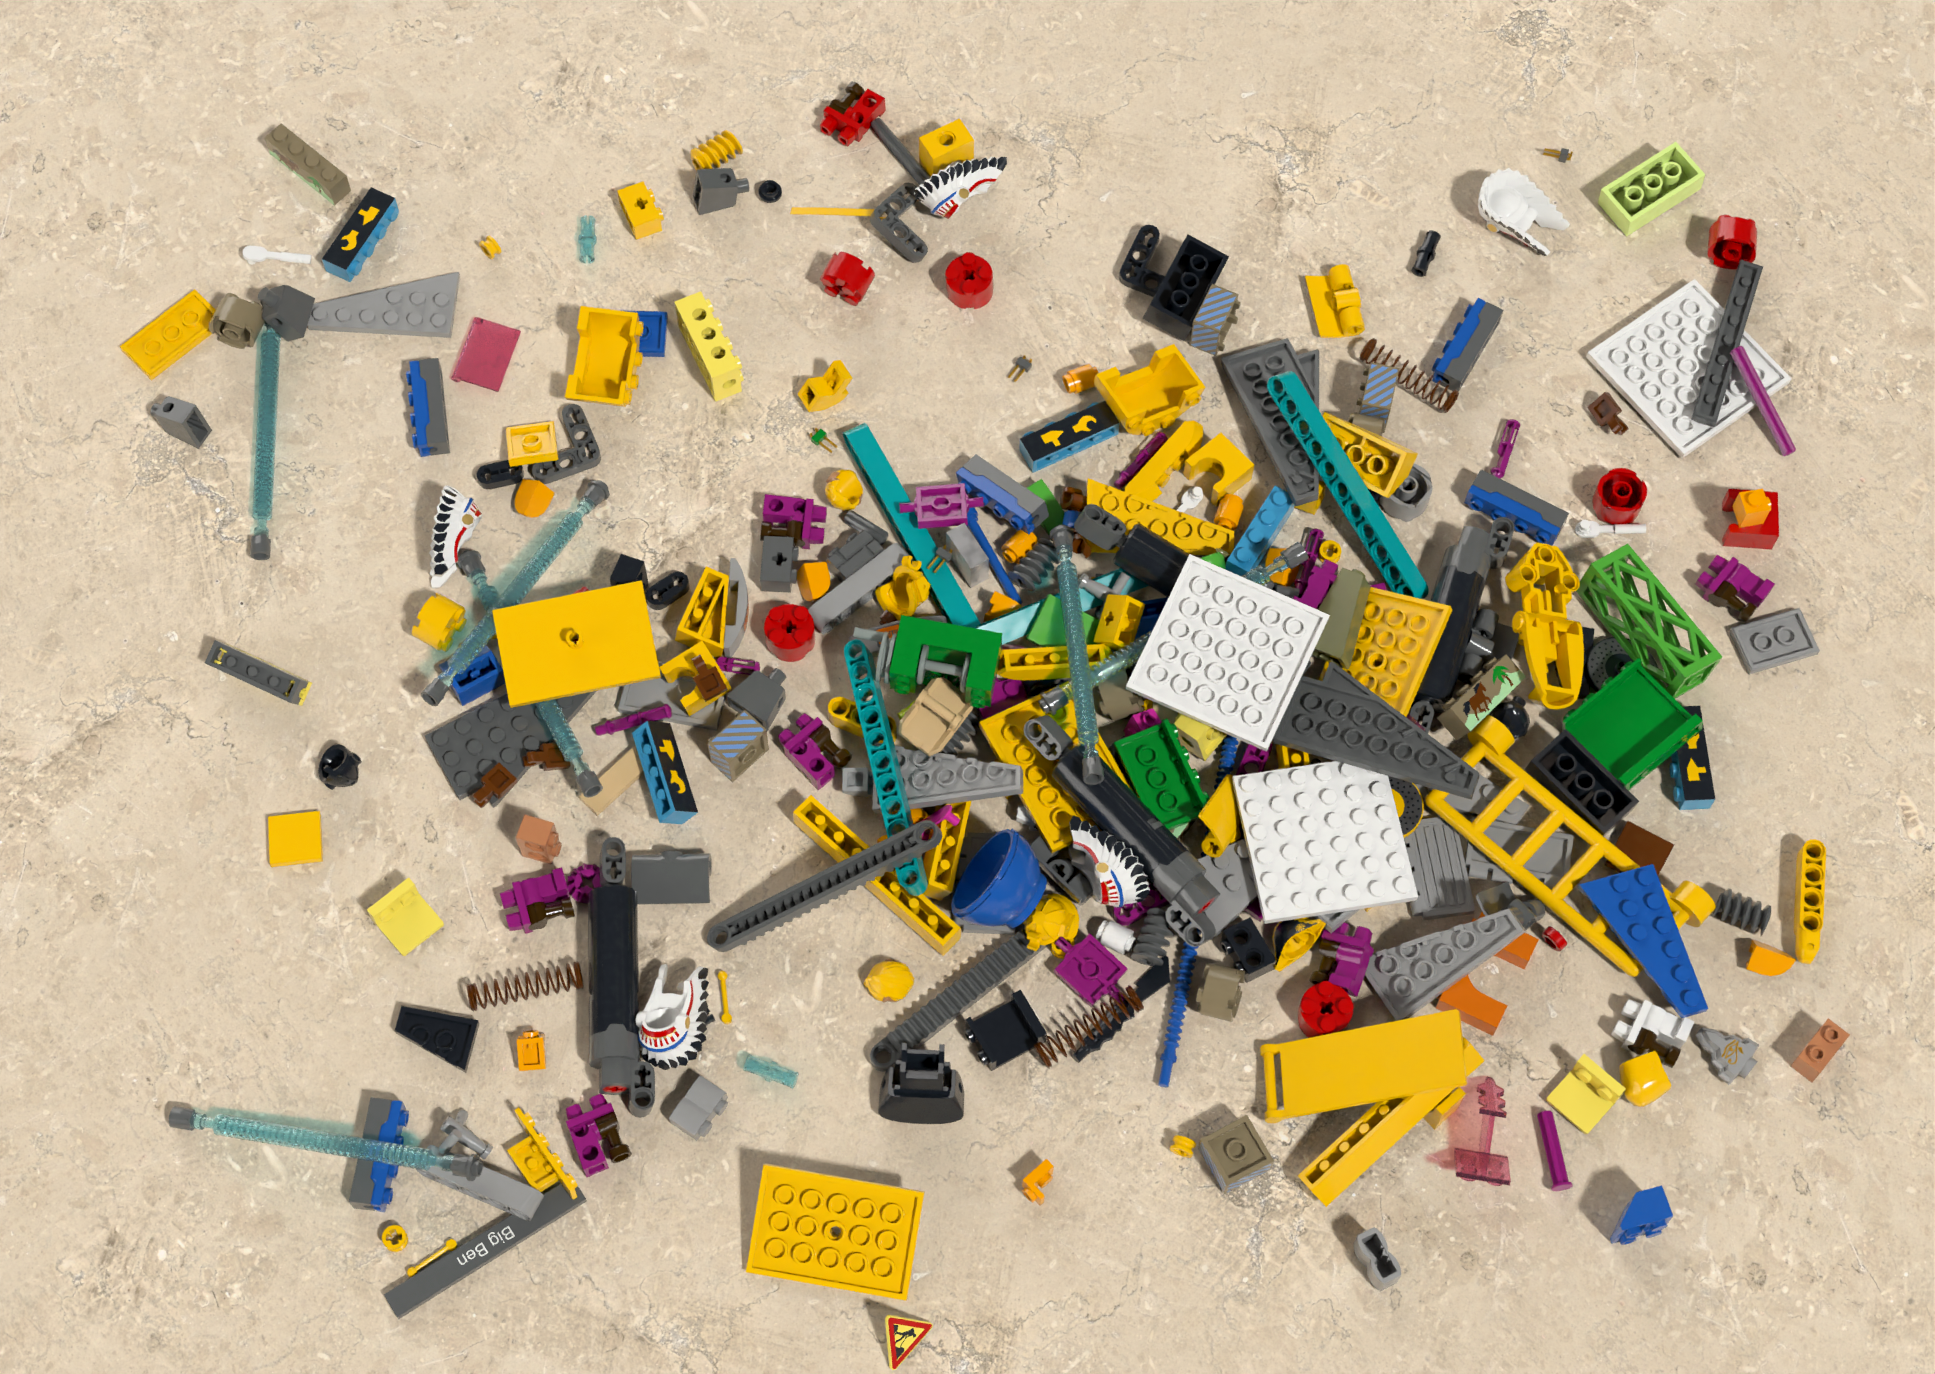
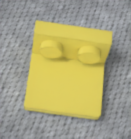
M409 877L367 909L372 921L402 956H406L444 926L443 921L422 898Z
M1583 1054L1568 1075L1546 1098V1101L1584 1134H1588L1618 1101L1626 1088L1588 1056Z

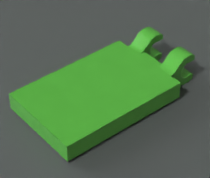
M1048 594L1026 640L1040 647L1097 644L1093 641L1100 620Z

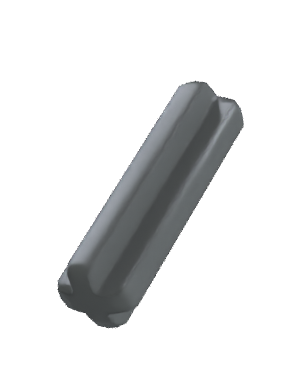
M849 510L845 515L844 522L859 532L866 530L880 545H883L888 539L887 531L853 510Z

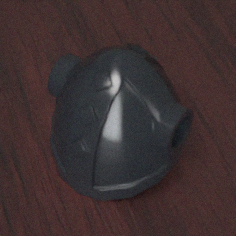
M1515 696L1512 700L1499 703L1490 712V716L1496 718L1508 728L1514 739L1521 736L1525 737L1530 719L1529 714L1524 708L1526 705L1524 699Z
M343 745L331 746L323 754L319 763L318 773L320 780L331 790L335 787L353 786L358 782V765L362 762L361 758L357 754L351 753Z

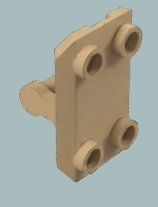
M944 677L931 679L900 720L898 734L926 755L932 756L942 751L973 707L970 703L965 702V693L961 692Z

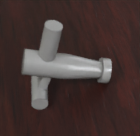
M1121 572L1111 589L1106 585L1089 579V576L1083 573L1077 582V587L1085 588L1103 601L1102 607L1095 611L1096 617L1100 620L1107 595H1121L1120 593L1130 576Z
M460 1110L455 1120L449 1116L440 1128L449 1136L438 1147L439 1152L446 1155L459 1142L479 1153V1157L483 1160L486 1159L493 1146L489 1143L486 1145L472 1131L464 1127L468 1118V1112Z

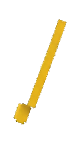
M792 207L790 214L871 216L874 209Z

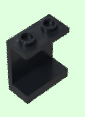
M1021 989L1011 994L1010 1002L973 1021L971 1017H968L965 1024L966 1029H964L970 1043L974 1042L979 1049L977 1051L979 1060L983 1066L988 1065L991 1071L1035 1048L1034 1044L1036 1042L1044 1043L1047 1039L1045 1029Z

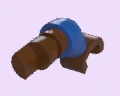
M1065 487L1061 493L1060 506L1068 511L1064 513L1062 525L1069 526L1074 530L1073 552L1076 554L1083 553L1087 559L1091 555V547L1087 539L1081 536L1074 527L1075 521L1087 505V496H1084L1083 491L1080 489Z

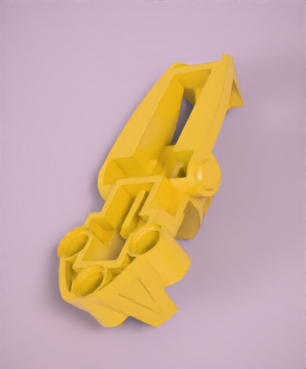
M1536 542L1512 570L1507 573L1505 582L1511 591H1521L1523 611L1520 610L1515 613L1512 619V628L1515 633H1519L1518 642L1525 648L1526 660L1535 684V688L1528 695V699L1540 706L1557 710L1569 707L1577 700L1583 676L1584 644L1582 625L1578 621L1567 619L1566 605L1571 601L1572 593L1578 590L1580 582L1557 546ZM1534 584H1545L1546 590L1542 592L1541 589L1534 588ZM1552 661H1556L1562 687L1548 684L1547 664Z

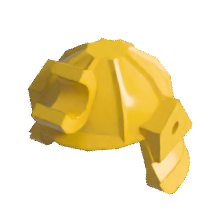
M910 555L903 556L902 565L898 566L893 573V580L879 586L875 591L882 609L891 612L898 621L901 619V615L912 617L917 607L929 596L931 584L926 580L923 572L918 571L921 567V561H912L911 564L912 556Z
M1046 894L1042 896L1033 912L1022 922L1025 925L1027 939H1030L1027 948L1037 951L1040 945L1046 946L1051 944L1060 936L1068 939L1075 938L1079 928V915L1075 905L1068 898L1060 894Z

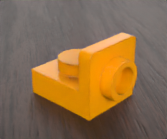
M538 1030L523 1031L522 1036H518L519 1071L546 1069L545 1034H539Z
M1045 1159L1022 1181V1187L1024 1188L1022 1192L1025 1197L1032 1203L1036 1201L1039 1205L1044 1203L1045 1196L1037 1187L1043 1188L1053 1179L1054 1166L1048 1159Z

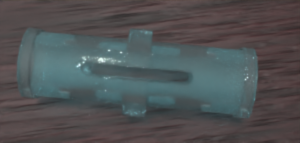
M587 215L580 219L581 234L578 236V243L580 244L579 260L586 264V255H588V264L595 260L594 245L597 243V236L595 235L596 219L593 216H589V224H587Z
M748 1055L743 1068L744 1071L764 1077L767 1082L775 1081L792 1089L795 1087L799 1076L798 1072L777 1066V1062L771 1061L769 1063L752 1055Z

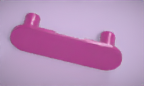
M947 804L922 821L929 820L937 825L946 819L953 826H956L960 819L951 812L952 806ZM924 831L922 833V840L927 841L929 835Z

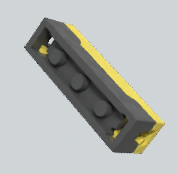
M216 640L205 661V664L292 704L302 706L312 685L310 681L232 645Z

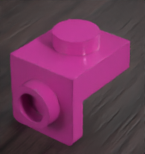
M1154 709L1132 715L1123 730L1125 737L1161 723V720Z

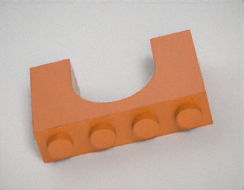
M1481 912L1479 918L1485 917L1483 912ZM1523 933L1493 956L1525 969L1539 939ZM1468 975L1436 997L1439 1000L1436 1009L1442 1012L1457 1009L1460 1012L1461 1021L1492 1036L1508 1006L1478 991L1472 985Z

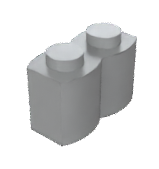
M700 1075L669 1117L671 1124L696 1141L700 1136L705 1137L712 1128L711 1120L716 1114L720 1116L728 1106L726 1101L728 1098L727 1093Z
M1373 1227L1357 1235L1354 1242V1251L1358 1260L1367 1267L1368 1278L1377 1290L1382 1291L1396 1284L1401 1277V1268L1397 1259L1388 1252L1387 1242L1383 1234Z

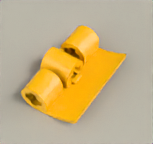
M1339 264L1332 267L1327 276L1305 275L1321 338L1350 337L1359 335L1365 330L1360 310L1361 300L1357 287H1354L1348 265Z
M1231 774L1225 776L1198 815L1210 829L1202 841V850L1213 858L1220 857L1230 843L1237 841L1242 836L1240 830L1242 824L1232 784L1233 775Z

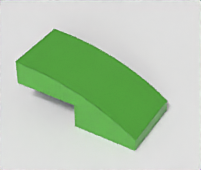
M1040 479L1027 487V489L1046 502L1049 516L1040 525L1050 536V531L1053 528L1062 525L1064 511L1047 485Z

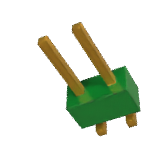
M815 428L817 433L814 436L810 433L811 442L816 446L820 444L832 453V450L822 443L825 439L835 448L838 447L827 438V433L822 429L818 431Z

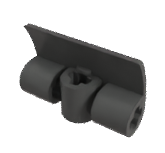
M1479 609L1474 620L1458 675L1460 681L1469 685L1472 684L1470 679L1480 670L1483 673L1486 671L1484 665L1495 657L1499 660L1507 654L1512 660L1518 643L1519 633H1515L1510 626L1498 623L1499 615L1492 610Z
M1039 836L1031 844L1040 868L1079 906L1086 903L1093 896L1092 886L1082 873L1077 874L1073 878L1076 867L1072 865L1069 858L1054 860L1059 851L1051 853L1042 836ZM1064 865L1063 872L1065 874L1059 875L1060 868L1058 866Z
M663 851L660 854L632 856L631 881L632 888L638 894V905L710 903L709 876H711L712 872L710 853L683 854L680 851Z
M1509 882L1481 891L1476 895L1477 902L1485 916L1511 909L1525 930L1534 922L1541 920L1545 915V906L1539 899L1532 898L1523 902L1518 898L1516 899Z

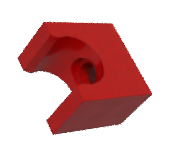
M1728 489L1722 501V511L1734 512L1732 506L1739 492L1751 490ZM1764 491L1765 496L1770 499L1771 511L1763 524L1739 528L1738 524H1729L1722 538L1723 546L1772 550L1779 537L1778 492Z

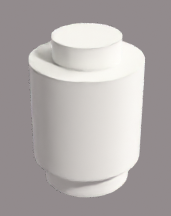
M1104 920L1096 934V939L1100 940L1102 945L1122 955L1126 951L1131 952L1137 938L1133 937V930L1112 920L1110 922Z

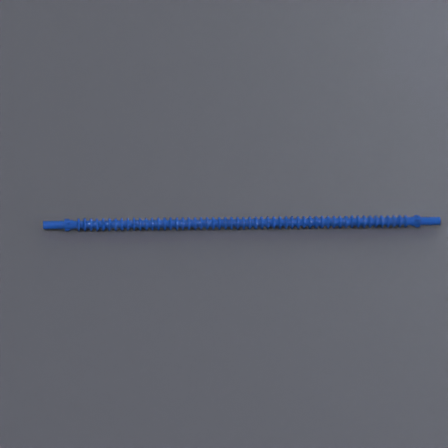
M1228 734L1223 739L1225 744L1222 745V749L1224 751L1220 753L1222 758L1219 759L1221 764L1218 765L1220 771L1217 772L1218 778L1215 779L1217 783L1214 785L1215 790L1225 776L1231 774L1230 772L1233 771L1232 765L1235 763L1233 759L1236 757V754L1234 752L1237 751L1236 745L1239 742L1236 740L1237 738ZM1206 826V829H1207L1208 831L1205 832V836H1207V834H1208L1209 831H1210V829H1209L1207 826ZM1201 852V857L1207 856V854ZM1197 928V933L1200 935L1201 931ZM1186 942L1183 943L1185 948L1182 949L1184 955L1180 957L1183 961L1179 963L1181 969L1177 972L1180 975L1176 978L1179 983L1175 984L1177 990L1173 992L1176 997L1172 999L1174 1005L1170 1007L1173 1012L1169 1013L1171 1019L1168 1020V1024L1170 1026L1166 1028L1169 1033L1165 1034L1167 1040L1163 1043L1166 1047L1160 1058L1163 1063L1158 1086L1164 1088L1169 1087L1172 1066L1177 1060L1176 1048L1180 1046L1177 1041L1181 1040L1178 1034L1182 1033L1180 1027L1184 1023L1181 1020L1185 1018L1183 1012L1187 1010L1184 1005L1188 1004L1185 998L1189 997L1187 991H1190L1191 988L1188 984L1192 983L1190 977L1193 976V972L1191 970L1195 968L1192 963L1196 962L1194 956L1198 954L1195 950L1198 947H1192Z

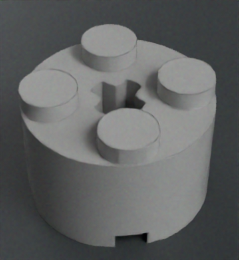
M1413 464L1408 477L1389 498L1380 495V505L1388 514L1404 522H1409L1420 516L1426 510L1432 493L1429 473L1423 467Z

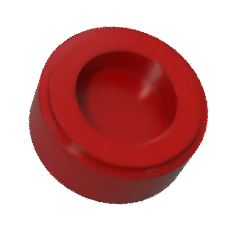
M1548 926L1542 932L1545 942L1555 951L1560 952L1567 946L1564 937L1553 927Z

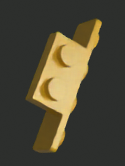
M519 1107L516 1108L514 1112L517 1120L529 1137L508 1149V1155L530 1187L542 1192L560 1181L572 1200L577 1198L575 1188L578 1187L575 1179L570 1173L565 1175L561 1169L564 1165L557 1153L551 1154L547 1147L550 1144L542 1132L536 1133L533 1128L536 1124L528 1112L523 1114Z

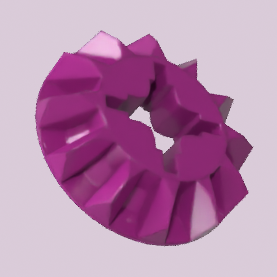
M583 863L582 866L574 868L571 875L568 876L567 887L573 899L580 903L588 904V893L592 888L587 885L581 887L583 886L581 877L588 880L594 878L592 880L593 887H601L600 868L595 864L587 865Z

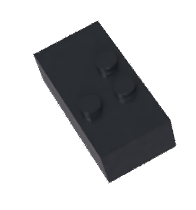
M1187 234L1142 319L1185 341L1211 285H1215L1229 256Z
M1566 729L1537 754L1524 770L1603 836L1610 832L1639 803V800Z

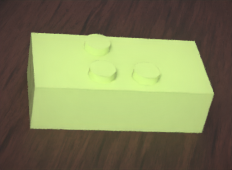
M1674 142L1602 188L1598 204L1627 237L1702 188L1705 174L1679 144Z

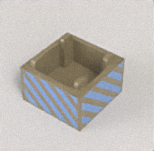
M1214 284L1211 285L1193 321L1190 346L1217 356L1219 351L1224 350V339L1232 323L1237 324L1238 317L1235 314L1236 309H1239L1241 304L1238 301L1239 294Z
M1371 362L1370 368H1364L1363 375L1367 376L1366 383H1361L1360 390L1364 391L1362 398L1357 399L1356 405L1360 406L1358 414L1385 418L1386 429L1400 368Z
M746 710L741 714L738 712L735 715L736 718L714 738H709L708 743L711 763L732 783L769 750L766 729Z
M1248 1115L1203 1137L1199 1142L1198 1149L1224 1194L1271 1170L1274 1163L1272 1156Z

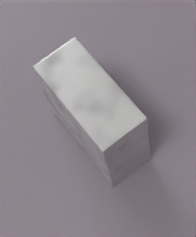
M963 523L946 532V551L950 552V549L953 550L951 560L969 587L972 588L989 578V558L966 524Z

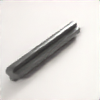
M876 118L871 122V129L919 185L924 184L925 180L931 178L882 119Z

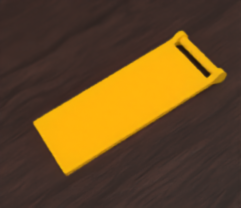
M1457 1009L1296 1041L1260 1046V1055L1264 1060L1267 1111L1264 1113L1265 1122L1272 1124L1284 1119L1467 1085L1460 1012ZM1279 1053L1281 1058L1284 1110H1277L1274 1056Z

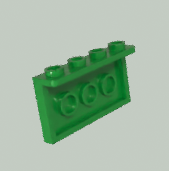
M1166 718L1158 725L1114 742L1113 746L1137 797L1169 830L1199 819V813L1210 798L1206 791L1202 792L1198 784L1200 783V777L1196 769H1191L1188 763L1190 759L1185 746H1180L1177 739L1179 734L1175 724H1170Z

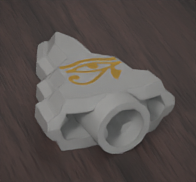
M1701 1027L1696 1034L1701 1047L1711 1055V1063L1719 1070L1718 1076L1728 1085L1738 1075L1745 1079L1758 1062L1752 1057L1759 1044L1749 1038L1742 1040L1735 1035L1724 1036L1717 1030Z

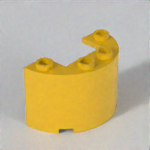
M586 306L580 307L577 324L580 340L574 375L569 374L565 399L621 407L631 404L632 391L637 389L639 384V375H636L637 366L641 367L643 353L639 352V345L644 323L639 321L638 313Z
M1175 344L1155 351L1147 367L1121 377L1119 370L1113 367L1096 374L1094 379V385L1126 431L1132 435L1143 434L1148 436L1161 427H1170L1174 424L1176 418L1200 402V395L1205 389L1204 384Z

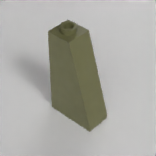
M1342 568L1318 608L1319 611L1330 615L1312 656L1329 663L1334 662L1339 667L1347 670L1351 665L1371 588L1365 578V574L1357 569H1352L1351 571Z

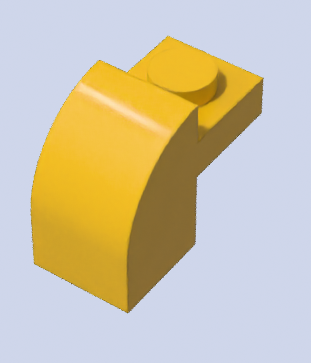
M836 360L832 362L823 377L808 378L798 392V396L808 412L826 410L841 402L849 394L846 387L853 378L843 362Z

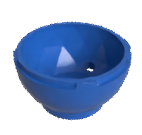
M1013 828L1011 830H1002L990 838L975 854L963 872L953 894L952 913L970 924L984 927L1006 925L1010 928H1015L1024 922L1038 905L1047 884V879L1041 873L1038 859L1028 841Z

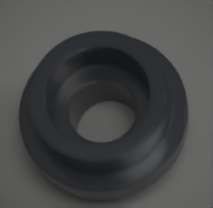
M767 180L759 187V197L766 203H774L782 196L781 186L773 180Z

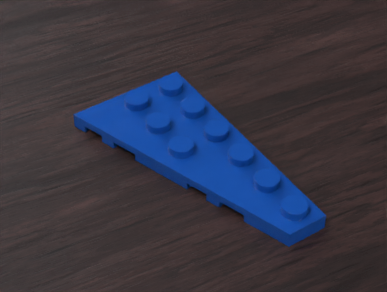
M1653 864L1579 884L1578 889L1581 893L1587 896L1593 904L1592 907L1598 914L1602 915L1610 925L1611 931L1635 960L1637 959L1645 969L1646 975L1653 979L1661 989L1662 995L1681 1018L1708 1010L1707 1003Z

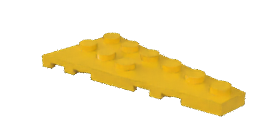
M1087 478V505L1095 504L1120 519L1126 526V535L1134 525L1140 523L1191 555L1217 553L1215 548H1220L1231 555L1234 550V531ZM1087 539L1093 553H1116L1119 549L1116 546L1113 550H1105Z

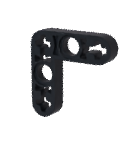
M1149 224L1144 225L1139 230L1121 266L1119 279L1124 286L1154 297L1165 276L1146 269L1160 237L1158 228ZM1151 233V234H1153V238L1151 237V238L1148 240V243H1147V246H1146V245H1144V243H1145V236H1148V234ZM1141 251L1145 253L1146 258L1139 261L1134 259L1133 254ZM1132 266H1134V276H1131L1130 279L1126 278V274H1129ZM1153 279L1158 282V286L1151 289L1145 285V282Z

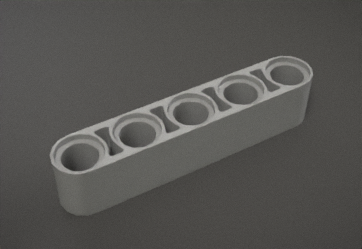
M898 543L890 545L808 609L813 618L814 626L822 634H826L874 598L876 596L875 591L879 586L893 580L895 569L902 565L903 556H909V554Z
M434 1145L427 1147L416 1167L417 1172L421 1175L526 1221L532 1220L544 1198L540 1191L484 1166L481 1175L476 1177L474 1181H468L466 1177L454 1176L450 1170L454 1154L448 1152L446 1155L441 1154L438 1147Z

